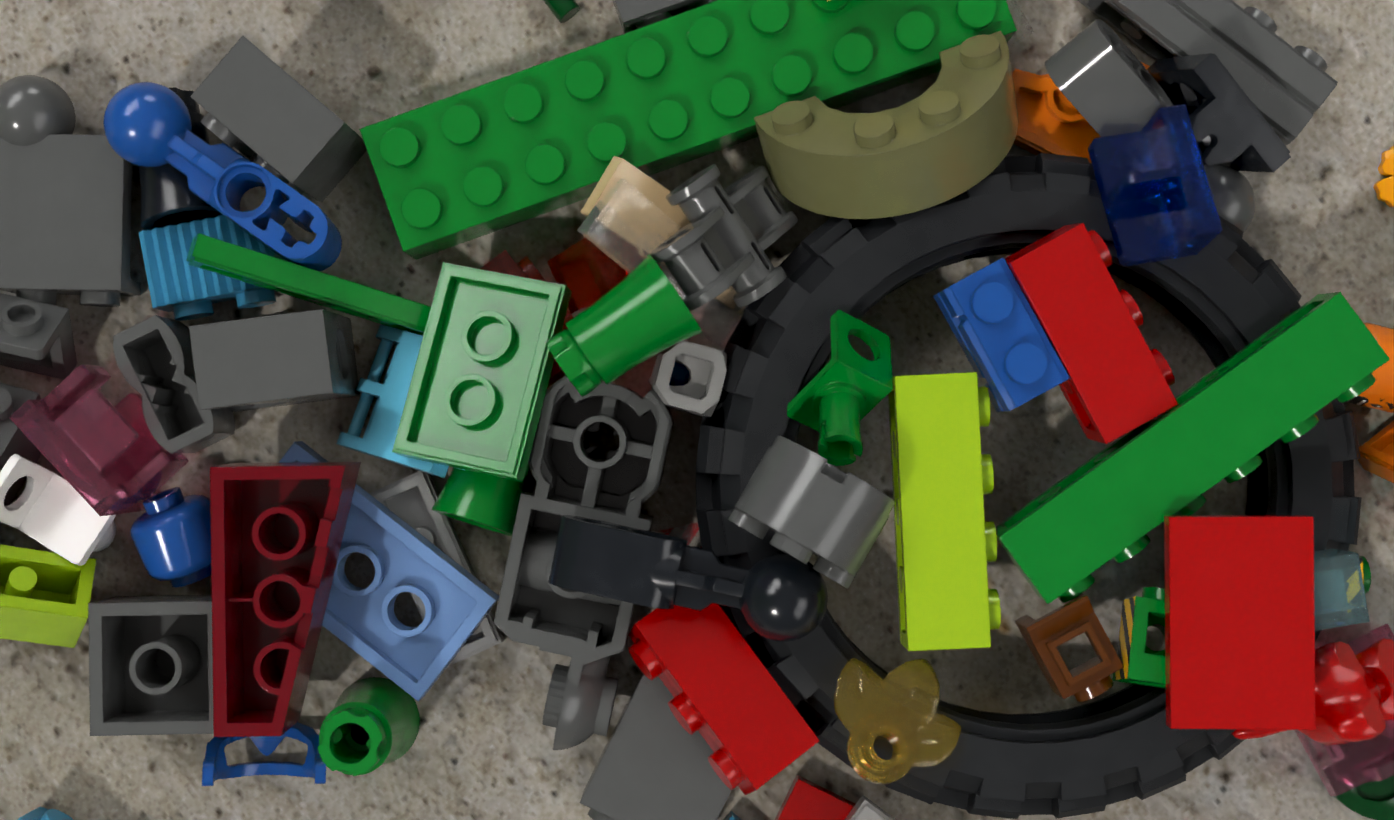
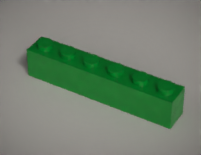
M1341 292L1318 294L1176 396L1175 399L1178 405L1122 435L995 527L997 541L1042 600L1047 604L1056 598H1059L1061 603L1068 602L1082 594L1094 583L1095 579L1091 573L1113 558L1116 563H1121L1142 551L1151 541L1147 533L1164 522V516H1191L1206 503L1207 500L1203 496L1204 492L1222 479H1225L1227 483H1233L1251 473L1263 461L1259 453L1278 439H1281L1283 443H1288L1307 433L1319 422L1315 413L1335 398L1340 403H1343L1367 390L1376 381L1372 372L1390 359Z

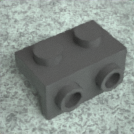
M0 293V365L67 380L77 364L69 309Z

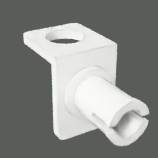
M13 454L0 471L1 523L20 530L78 566L84 565L92 552L101 551L113 542L116 535V525L114 522L116 510L53 471L18 454ZM26 476L27 483L23 493L15 502L4 506V499L8 489L19 478Z

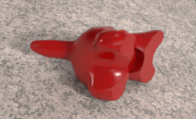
M1383 638L1356 655L1349 644L1341 641L1330 642L1315 649L1316 730L1298 731L1327 746L1375 739L1386 728L1385 721L1394 720V641ZM1236 729L1231 735L1236 739L1244 740L1262 738L1287 730Z

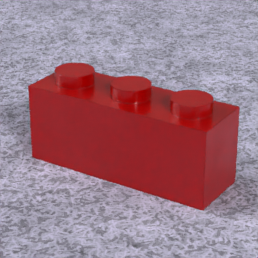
M1084 223L1064 225L1005 258L1070 377L1065 382L1059 384L1087 439L1108 444L1178 405L1169 387L1175 383L1173 372L1163 355L1157 349L1150 350L1138 328L1144 324L1142 313L1133 297L1124 289L1119 291L1107 269V267L1112 265L1111 254L1105 242L1095 230L1087 231Z
M712 603L702 611L674 605V609L656 608L634 624L629 633V637L634 642L629 647L633 660L643 674L651 681L659 676L674 697L668 702L671 712L690 735L699 731L713 750V753L708 756L711 767L730 790L739 786L745 795L756 791L820 741L719 604Z

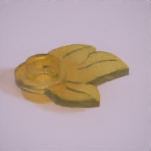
M856 658L850 659L843 667L835 689L834 709L842 724L850 732L847 741V754L850 764L863 779L875 784L895 782L904 777L911 767H933L943 762L956 747L961 727L954 720L936 713L940 700V684L936 672L928 660L921 658L905 662L889 672L884 679ZM876 736L885 737L891 742L893 754L890 760L881 759L875 753L873 743Z

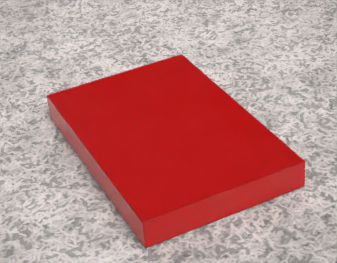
M1308 515L1164 516L1166 725L1170 729L1316 730L1314 517Z

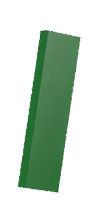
M200 233L192 239L186 259L189 265L419 335H424L431 306Z

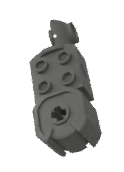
M564 376L552 384L546 391L528 461L532 474L537 481L536 489H529L521 493L494 624L512 641L538 646L541 651L571 657L569 667L559 664L555 665L545 703L542 724L556 728L553 750L572 748L583 743L593 734L607 737L619 682L617 678L606 676L610 656L625 649L635 608L633 603L565 589L548 582L562 515L580 516L651 531L654 516L643 514L641 510L643 503L661 485L674 425V418L670 409L653 389L643 398L627 387L612 383L607 385L605 382H602L597 388L582 397L567 376ZM607 423L615 429L613 435H619L620 445L619 449L610 450L606 458H601L593 453L597 449V445L589 447L588 435L590 432L601 431L603 424Z

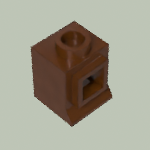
M1083 593L1037 620L1028 615L1015 620L1050 688L1062 699H1066L1071 695L1075 696L1077 702H1084L1095 698L1113 686L1114 683L1110 675L1124 668L1099 622L1088 596ZM1085 632L1097 656L1069 671L1056 647Z

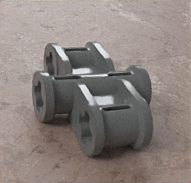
M716 164L695 174L666 196L671 206H680L690 223L651 252V256L656 263L664 262L686 294L683 302L689 311L710 302L731 286L736 291L733 296L734 302L738 307H744L772 291L787 277L782 266H773L764 250L790 230L798 222V218L793 211L786 212L771 190L766 182L769 173L764 165L750 171L723 189L717 180L721 172Z

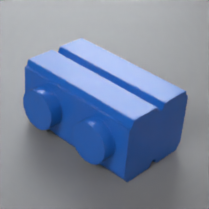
M1004 257L933 296L974 372H977L978 379L985 378L987 381L985 386L988 388L990 401L996 412L1011 411L1070 378Z

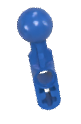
M138 82L122 88L111 98L104 114V131L110 146L121 158L134 165L143 167H158L167 163L187 176L188 187L193 194L288 262L323 271L337 260L342 248V239L338 228L327 215L302 194L259 164L249 161L227 144L210 145L191 132L192 123L188 108L174 91L157 83ZM254 187H265L266 195L262 204L253 211L241 212L240 201L245 192ZM289 217L305 231L314 232L316 234L314 241L309 245L303 241H297L283 227L287 218Z

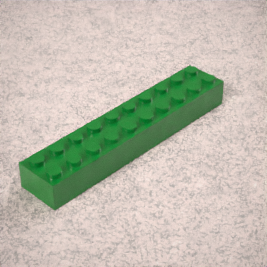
M717 0L359 130L402 250L417 260L589 198L614 156L623 158L646 175L651 176L759 137L754 117L771 112L785 102L802 101L816 96L827 107L837 109L941 71L939 52L961 45L970 37L983 34L989 35L1001 30L1008 43L1017 29L1006 0H831L828 2L826 0Z

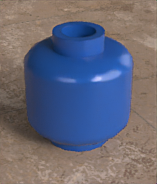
M175 487L155 494L143 501L146 512L133 522L130 533L150 577L159 581L170 580L172 587L176 588L195 583L210 576V499L204 495L197 494L183 496L180 487Z

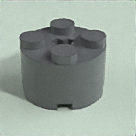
M777 435L772 446L768 447L727 519L762 540L768 530L771 529L775 534L769 542L770 545L806 565L812 554L818 556L812 569L849 589L890 517L889 513L895 502L886 494L850 472L846 474L827 463L828 460L785 437Z

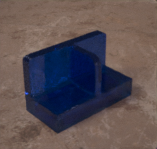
M1185 104L1159 108L1141 131L1095 138L1088 146V152L1121 265L1127 267L1197 255L1223 231Z

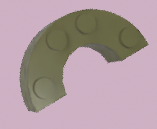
M1001 30L989 35L983 34L970 37L961 45L939 52L942 68L936 82L921 96L899 107L875 113H845L827 107L816 96L802 101L785 102L771 112L754 117L769 176L776 189L792 203L817 214L844 219H879L914 213L936 206L977 185L998 167L1007 156L1015 141L1019 124L1009 48Z

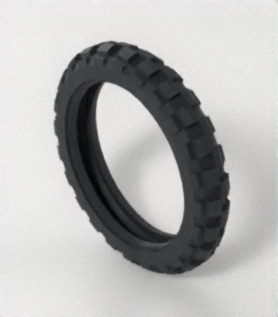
M1039 153L1037 156H1006L999 166L977 185L936 206L914 213L879 219L831 217L802 240L779 265L782 266L787 277L772 291L747 306L725 346L727 372L721 396L712 416L702 417L696 461V513L702 549L714 551L719 561L723 564L751 569L758 561L765 557L785 554L770 545L769 542L775 534L771 529L768 530L762 540L727 518L768 447L772 446L777 435L796 443L801 423L787 416V405L824 368L831 356L830 318L837 310H842L860 320L870 308L885 296L917 277L940 267L968 259L994 255H1012L1064 225L1084 223L1087 231L1095 230L1105 242L1112 257V265L1107 267L1109 273L1141 289L1163 305L1193 335L1205 350L1215 368L1299 309L1301 306L1298 301L1302 296L1272 259L1264 260L1242 239V230L1214 213L1206 205H1203L1196 216L1191 219L1181 214L1179 207L1180 195L1171 191L1170 184L1126 167L1118 170L1090 163L1088 158L1046 153ZM1337 398L1315 413L1319 422L1307 433L1288 443H1283L1281 439H1278L1261 451L1259 455L1263 460L1262 463L1247 475L1245 515H1308L1314 517L1315 621L1334 620L1348 584L1341 581L1349 546L1350 544L1357 545L1362 497H1355L1354 459L1361 458L1353 411H1346L1344 403H1340ZM719 605L820 740L818 744L851 768L855 767L881 781L887 788L928 804L936 802L967 810L969 814L1010 819H1018L1020 815H1054L1057 819L1101 812L1105 810L1106 805L1133 797L1143 800L1186 781V773L1213 757L1218 760L1222 759L1244 741L1236 739L1231 735L1236 729H1170L1166 725V689L1139 684H1131L1116 693L1088 704L1065 710L1036 714L986 712L950 704L914 689L896 679L870 660L845 635L834 621L828 609H826L821 623L807 636L795 641L778 642L769 640L754 631L746 621L742 609ZM1315 622V642L1323 627L1331 628L1333 622Z

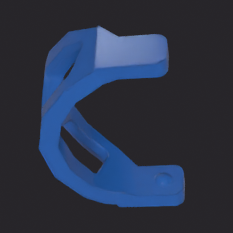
M297 722L282 736L249 737L265 756L270 755L283 738L297 739L308 746L304 764L263 761L227 765L224 752L225 746L246 737H214L206 746L202 768V786H214V782L217 779L254 775L312 777L315 779V784H326V765L318 751L319 735L312 727Z

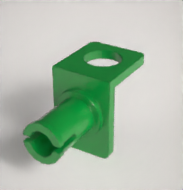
M837 310L830 318L831 360L788 403L787 416L819 432L818 454L828 460L827 463L835 466H845L856 461L855 455L861 457L863 442L861 440L860 421L893 390L889 336L842 310ZM848 335H853L863 340L873 352L874 361L860 356L849 343Z

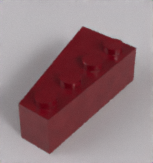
M361 462L229 463L210 467L214 737L282 736L300 720Z

